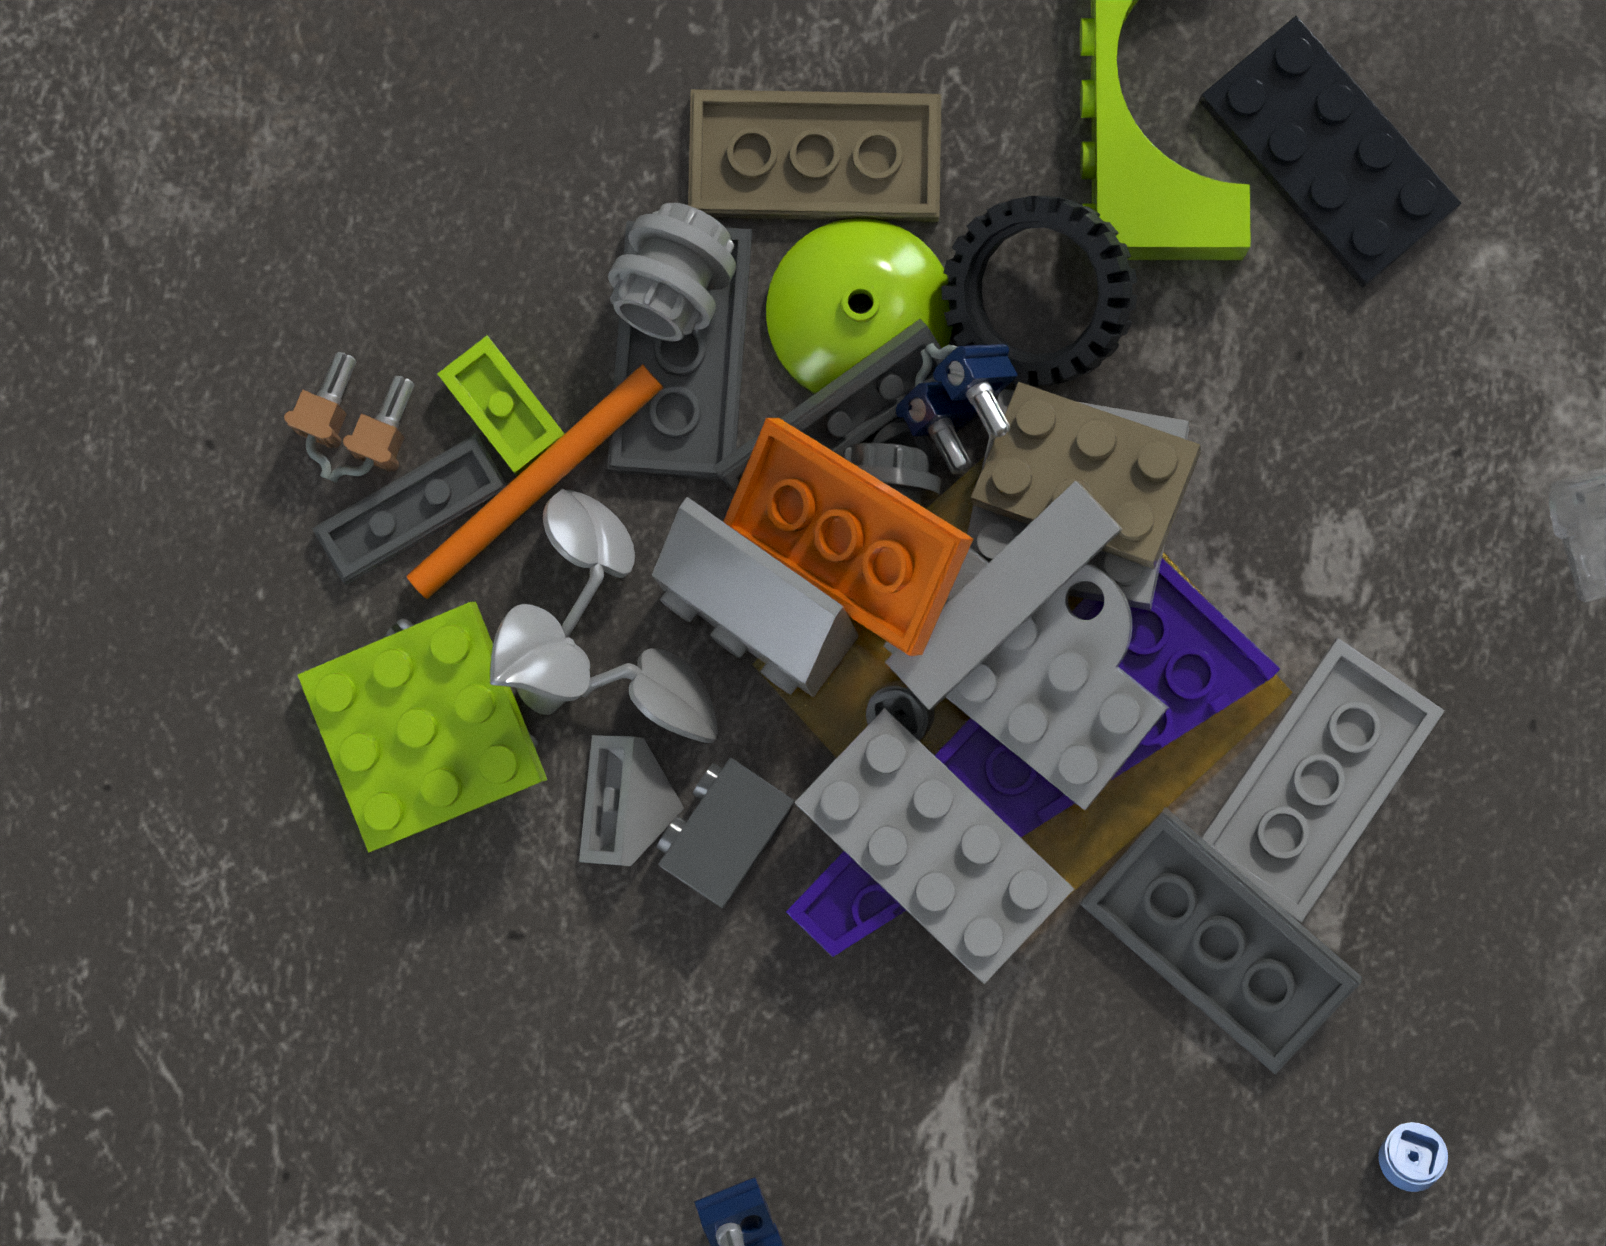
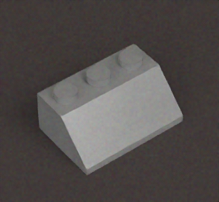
M687 497L680 505L652 573L653 578L665 592L659 600L687 622H691L697 614L711 624L715 629L710 634V637L736 657L741 658L747 650L763 661L765 666L760 672L785 692L792 694L798 686L814 697L859 637L844 606Z

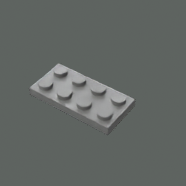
M1339 638L1335 639L1207 826L1201 838L1293 918L1302 923L1445 710Z
M885 708L794 802L983 984L993 976L1074 890L1061 875Z

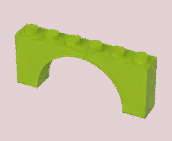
M1091 0V18H1081L1080 56H1091V80H1081L1080 116L1081 118H1091L1092 141H1082L1080 152L1081 180H1092V203H1082V206L1090 207L1100 214L1099 218L1105 222H1110L1118 231L1117 239L1120 243L1127 245L1131 257L1127 258V260H1243L1251 247L1250 184L1228 183L1196 174L1169 159L1149 141L1135 123L1127 108L1120 87L1117 67L1120 31L1128 15L1139 0Z

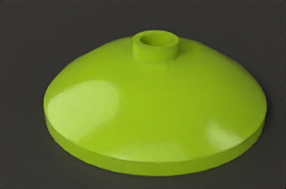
M854 218L839 220L815 229L800 239L786 253L775 270L769 286L766 302V322L769 338L777 358L797 383L815 394L919 319L928 326L941 348L949 345L953 326H947L944 312L950 311L948 300H942V286L948 285L949 280L947 274H943L944 267L931 249L918 237L889 222L876 219ZM856 294H865L871 298L873 306L866 313H855L848 305L850 298Z

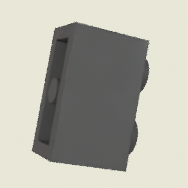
M731 757L723 768L714 762L711 764L692 793L701 801L688 821L676 816L656 846L657 849L665 853L658 864L660 867L722 909H725L795 805V800Z

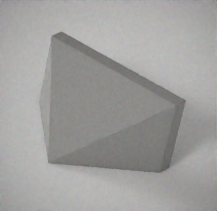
M592 735L579 862L632 866L676 816L682 812L684 807L644 738Z

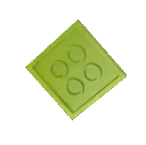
M468 602L297 674L368 853L548 780L511 687L490 684L493 643L476 602Z

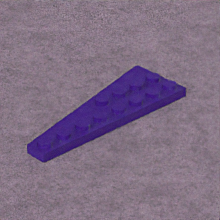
M1163 558L1161 560L1151 611L1130 607L1132 637L1127 653L1118 667L1169 708L1112 779L1264 684L1280 670L1268 656ZM1084 598L1072 613L1084 620L1093 619L1102 611L1104 602ZM972 718L935 755L1019 837H1023L1075 804L1073 800ZM843 851L786 913L834 957L906 910Z

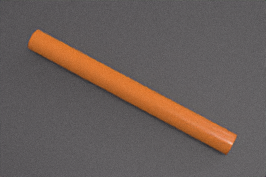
M642 364L406 576L410 583L423 597L429 599L664 387Z

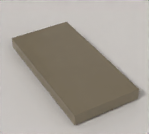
M691 89L688 206L699 209L713 218L802 220L866 218L880 221L939 222L941 94Z

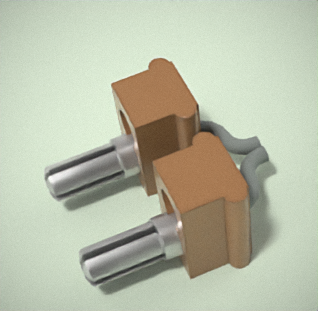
M342 352L335 354L317 395L302 389L294 410L288 411L284 416L285 421L288 423L287 425L293 431L307 438V453L321 465L322 472L320 476L336 483L342 475H364L370 471L373 465L388 472L396 471L399 468V462L396 457L405 438L398 430L399 421L415 386L408 378L404 381L403 376H394L375 419L361 413L353 434L347 435L343 439L346 449L355 458L364 461L363 465L359 467L339 466L331 473L329 460L316 450L315 443L336 448L342 442L338 434L347 414L339 405L356 364V360L351 355L346 357V354Z

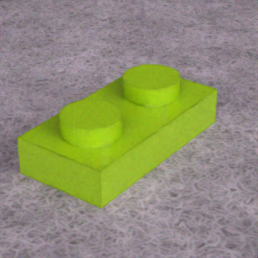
M488 335L437 373L516 476L522 473L565 434Z

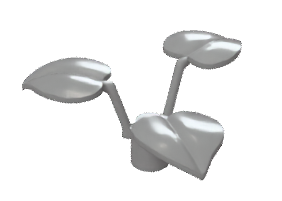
M562 488L545 505L543 511L545 532L550 543L565 559L579 567L590 568L589 580L562 626L552 614L534 605H517L505 615L498 627L493 642L490 684L517 688L521 699L528 707L537 713L550 715L566 701H574L581 696L586 698L596 688L622 678L632 680L629 685L630 698L646 717L659 726L681 736L699 742L713 743L717 740L718 727L709 692L699 674L679 656L666 650L650 648L640 654L637 666L626 663L590 678V661L586 653L569 636L604 578V572L618 578L627 576L635 563V551L627 529L610 509L588 495Z

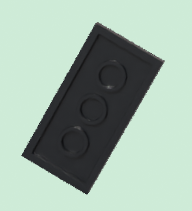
M1297 16L1293 17L1200 96L1199 102L1362 288L1461 205L1460 200Z

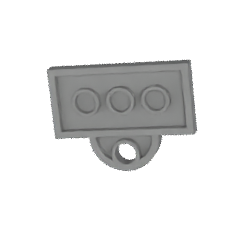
M971 548L968 550L946 603L989 563ZM1086 564L946 696L948 700L1084 810L1089 808L1169 708L1118 667L1127 653L1132 637L1131 610L1118 584L1105 572L1089 564ZM1082 581L1095 583L1104 595L1102 611L1090 620H1084L1075 616L1068 604L1071 589ZM887 641L883 645L892 654L898 650V648Z

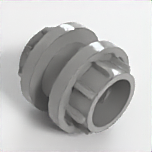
M666 203L661 206L659 211H655L653 214L641 215L635 220L628 238L638 255L626 254L617 257L609 271L608 280L614 289L610 297L611 303L616 313L625 322L649 336L665 341H679L683 339L685 334H690L692 330L704 329L709 325L716 311V303L706 289L718 290L727 287L737 266L731 255L734 243L731 241L729 232L720 222L694 207L681 203Z

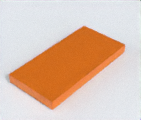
M780 418L765 419L723 521L844 606L850 618L909 656L923 655L974 539Z

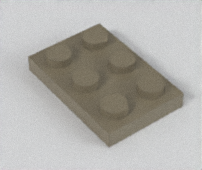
M1018 382L1005 413L1010 430L1004 436L995 438L971 496L973 505L1029 525L1074 481H1078L1123 529L1101 551L1155 569L1201 454L1200 444Z

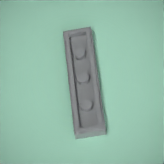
M1074 481L944 605L923 655L909 656L898 649L885 663L929 710L933 709L1123 529L1078 481Z

